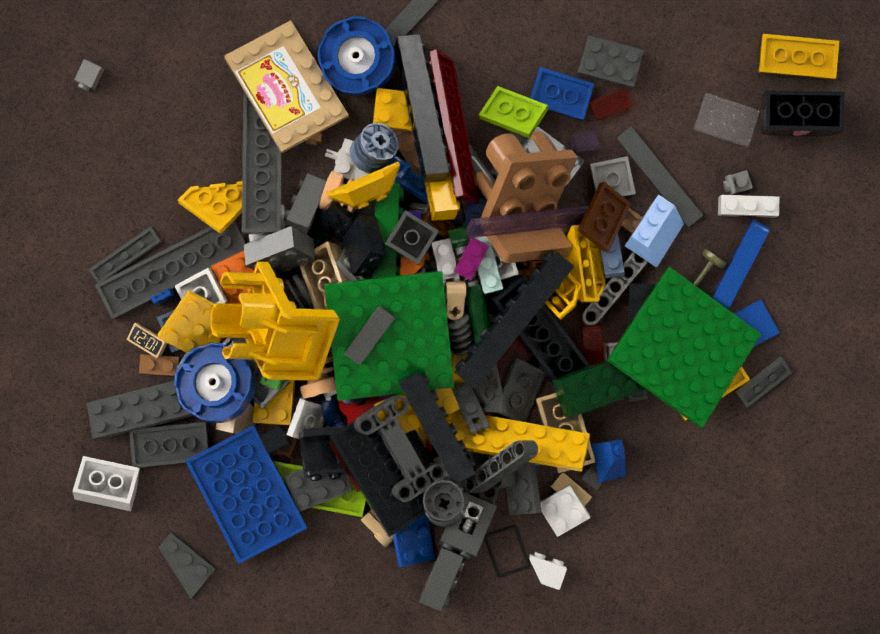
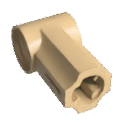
M371 509L361 521L386 548L393 541V535L391 537L386 535Z

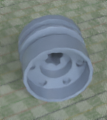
M369 124L351 144L350 157L353 164L366 173H373L384 168L397 153L399 148L398 138L395 132L384 124Z

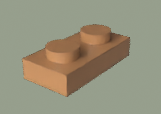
M140 354L139 373L175 376L179 365V357L161 356L156 358L152 355Z

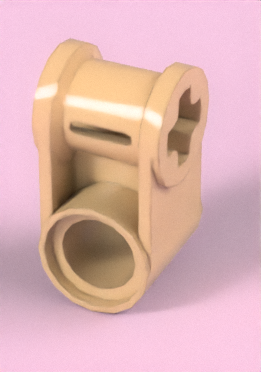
M464 281L444 282L447 316L451 320H458L464 313L466 284Z

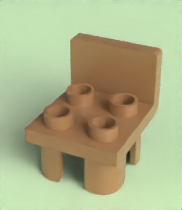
M541 131L533 132L531 136L541 151L535 153H527L513 134H502L494 138L487 147L486 156L499 173L495 184L493 185L484 172H478L475 177V184L487 200L480 218V227L505 263L539 260L547 252L551 253L552 250L565 257L568 256L572 244L552 215L557 210V203L564 187L570 181V174L578 157L573 150L558 151L548 136Z

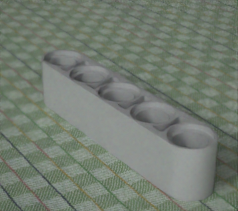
M632 252L623 263L624 268L631 269V277H612L600 297L607 299V306L600 307L598 302H591L582 313L581 318L584 324L589 326L596 324L648 261L644 259L642 263L636 262L634 258L636 253ZM612 282L619 284V292L611 291L610 285ZM589 311L593 312L596 316L593 322L586 320L585 316Z

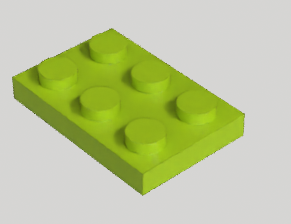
M497 86L480 112L479 117L481 120L530 139L548 111V105Z

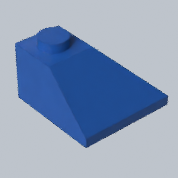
M622 439L592 444L599 483L626 477V458Z

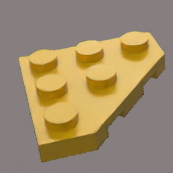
M242 181L230 185L225 183L211 184L210 187L202 188L193 186L178 199V202L218 233L222 234L242 213Z

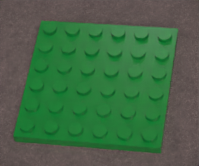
M668 267L607 361L696 426L702 428L758 341L761 333L671 267Z
M442 271L324 284L327 310H335L340 319L331 344L338 401L404 393L398 380L419 369L421 374L425 372L430 381L427 384L430 390L454 387ZM380 306L393 315L395 319L361 365L347 357L344 352L376 308Z

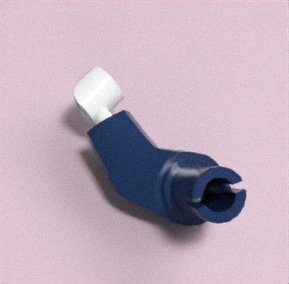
M336 390L323 393L325 396L322 398V416L330 427L340 426L343 428L347 425V419L336 409L335 399L331 397L337 393Z

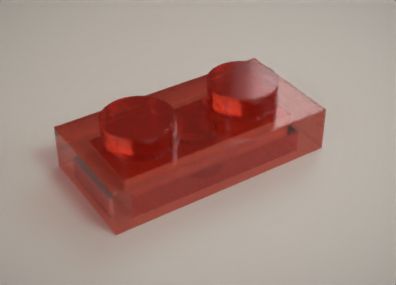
M626 88L589 103L596 121L632 107Z
M583 325L584 358L589 364L603 361L602 325Z

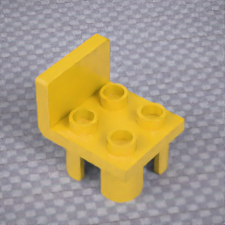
M257 261L254 273L224 272L220 280L222 288L249 289L248 293L240 294L241 304L216 303L212 307L210 326L213 335L226 338H245L247 342L234 343L233 347H224L222 350L224 358L255 360L262 375L270 380H318L340 321L335 310L296 309L295 303L289 301L284 292L283 280L276 277L269 262Z

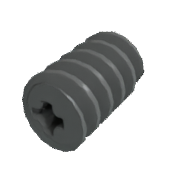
M464 312L463 316L458 320L448 318L449 321H447L450 335L449 340L453 348L452 352L455 355L467 354L469 348L474 343L476 344L469 315Z

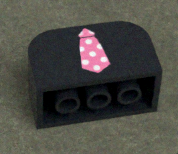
M766 90L762 94L761 134L834 136L844 131V92Z

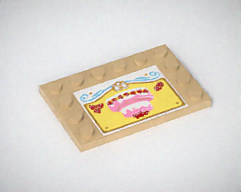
M292 21L275 28L224 56L281 153L348 118V113L329 82L323 76L320 67Z

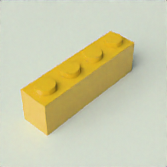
M450 173L446 181L425 183L432 221L455 219L457 212L460 211V202L456 200L453 192L454 183Z

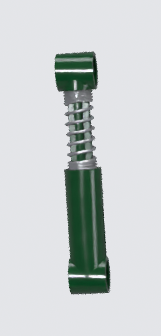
M467 225L448 230L452 248L455 249L457 256H459L458 261H460L470 242ZM475 274L471 281L466 278L463 281L466 284L465 301L477 344L481 339V333L486 328L489 329L491 327L482 284H479L478 279H476L477 274Z

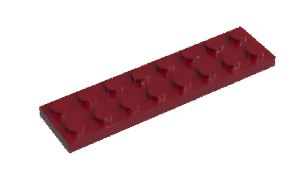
M436 49L430 51L431 59L429 62L434 73L433 83L437 90L436 100L440 106L441 112L439 115L444 128L443 137L447 144V157L450 160V175L454 182L453 192L457 198L471 204L480 203L478 188L475 184V172L455 66L452 58Z

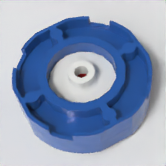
M353 16L334 23L326 30L318 47V61L323 76L334 88L347 95L364 96L375 92L377 88H383L391 79L396 67L397 55L391 37L380 24L365 17Z
M209 343L199 348L196 347L187 353L177 369L174 379V386L176 387L178 401L181 406L194 416L210 423H224L240 416L245 412L256 390V377L250 362L246 359H225L222 350L227 346L220 343Z

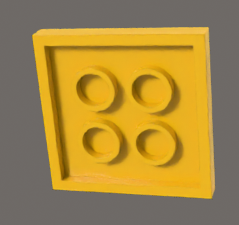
M190 290L187 291L157 334L159 339L186 353H189L196 347L199 348L209 343L221 344L226 337H216L211 330L210 315L215 303Z

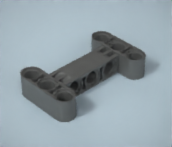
M394 395L357 417L354 421V427L357 432L365 435L372 434L375 431L379 432L404 476L403 480L393 486L392 494L396 499L408 502L425 492L428 486L434 482L443 480L447 475V470L444 465L437 462H430L425 466L422 465L396 419L408 410V400L402 396ZM400 399L402 403L401 408L396 410L394 404ZM380 410L385 411V417L382 420L378 419ZM364 420H367L369 423V426L366 430H362L361 424ZM435 467L439 468V473L437 476H433L432 471ZM422 477L423 483L417 487L416 480ZM405 487L407 490L406 494L400 497L399 492Z

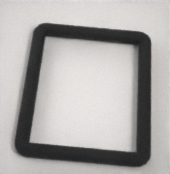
M516 525L488 533L484 536L497 577L502 578L530 568V561ZM515 529L527 565L500 574L488 537Z

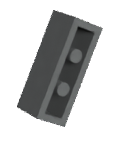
M310 174L306 175L305 180H300L297 188L299 193L298 195L294 194L290 203L292 208L291 210L287 209L283 218L286 221L285 228L293 226L304 234H308L319 210L320 200L327 181Z

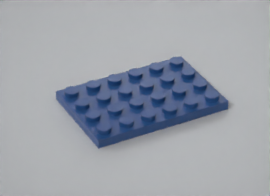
M255 425L185 461L238 564L308 528L273 459L267 453L260 440V435Z

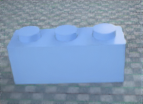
M658 195L625 244V247L657 267L684 225L675 205Z

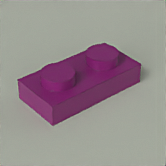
M472 237L454 272L471 281L489 246Z

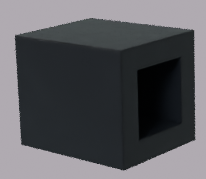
M278 426L259 436L268 454L290 443L289 438L291 436L287 435L288 430L286 427Z

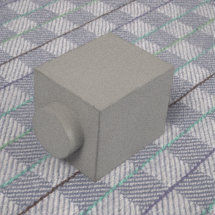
M84 59L74 80L79 83L78 87L89 91V89L95 90L104 69Z

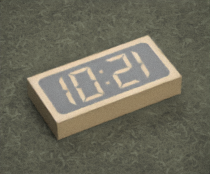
M134 323L127 337L129 342L156 358L161 357L167 345V342L159 339L157 334L139 323Z

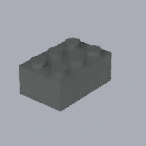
M588 35L577 76L633 90L644 50Z
M293 226L244 244L245 265L255 270L257 261L269 262L275 275L291 271L292 268L303 266L310 261L316 260L313 238Z
M441 546L419 598L420 603L438 611H441L442 607H447L450 600L448 593L450 589L454 590L458 581L456 574L458 571L462 572L466 562L459 552L455 550L449 551Z

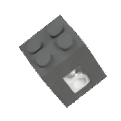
M463 492L465 510L462 516L465 522L463 527H461L463 531L458 529L461 518L453 526L445 527L438 544H441L442 548L449 551L455 550L465 559L470 560L477 556L497 506ZM468 509H476L478 516L471 517L468 514ZM472 523H476L472 535L467 533L473 526Z

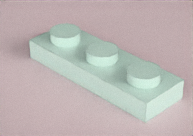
M485 234L473 236V238L489 246L478 267L484 295L503 290L490 241Z

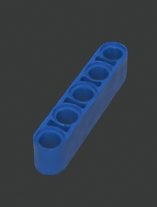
M755 219L751 221V226L748 231L746 230L741 240V245L737 247L731 264L727 266L722 281L719 282L715 289L713 299L727 309L732 304L770 231V227Z

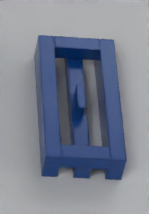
M166 288L164 289L165 293L160 291L157 293L158 296L152 295L150 297L154 304L160 305L176 297L174 291Z

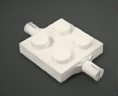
M345 138L342 148L338 152L327 149V153H325V157L335 159L334 172L343 174L344 179L348 181L351 177L356 180L370 174L358 169L353 164L350 157V147L353 141Z

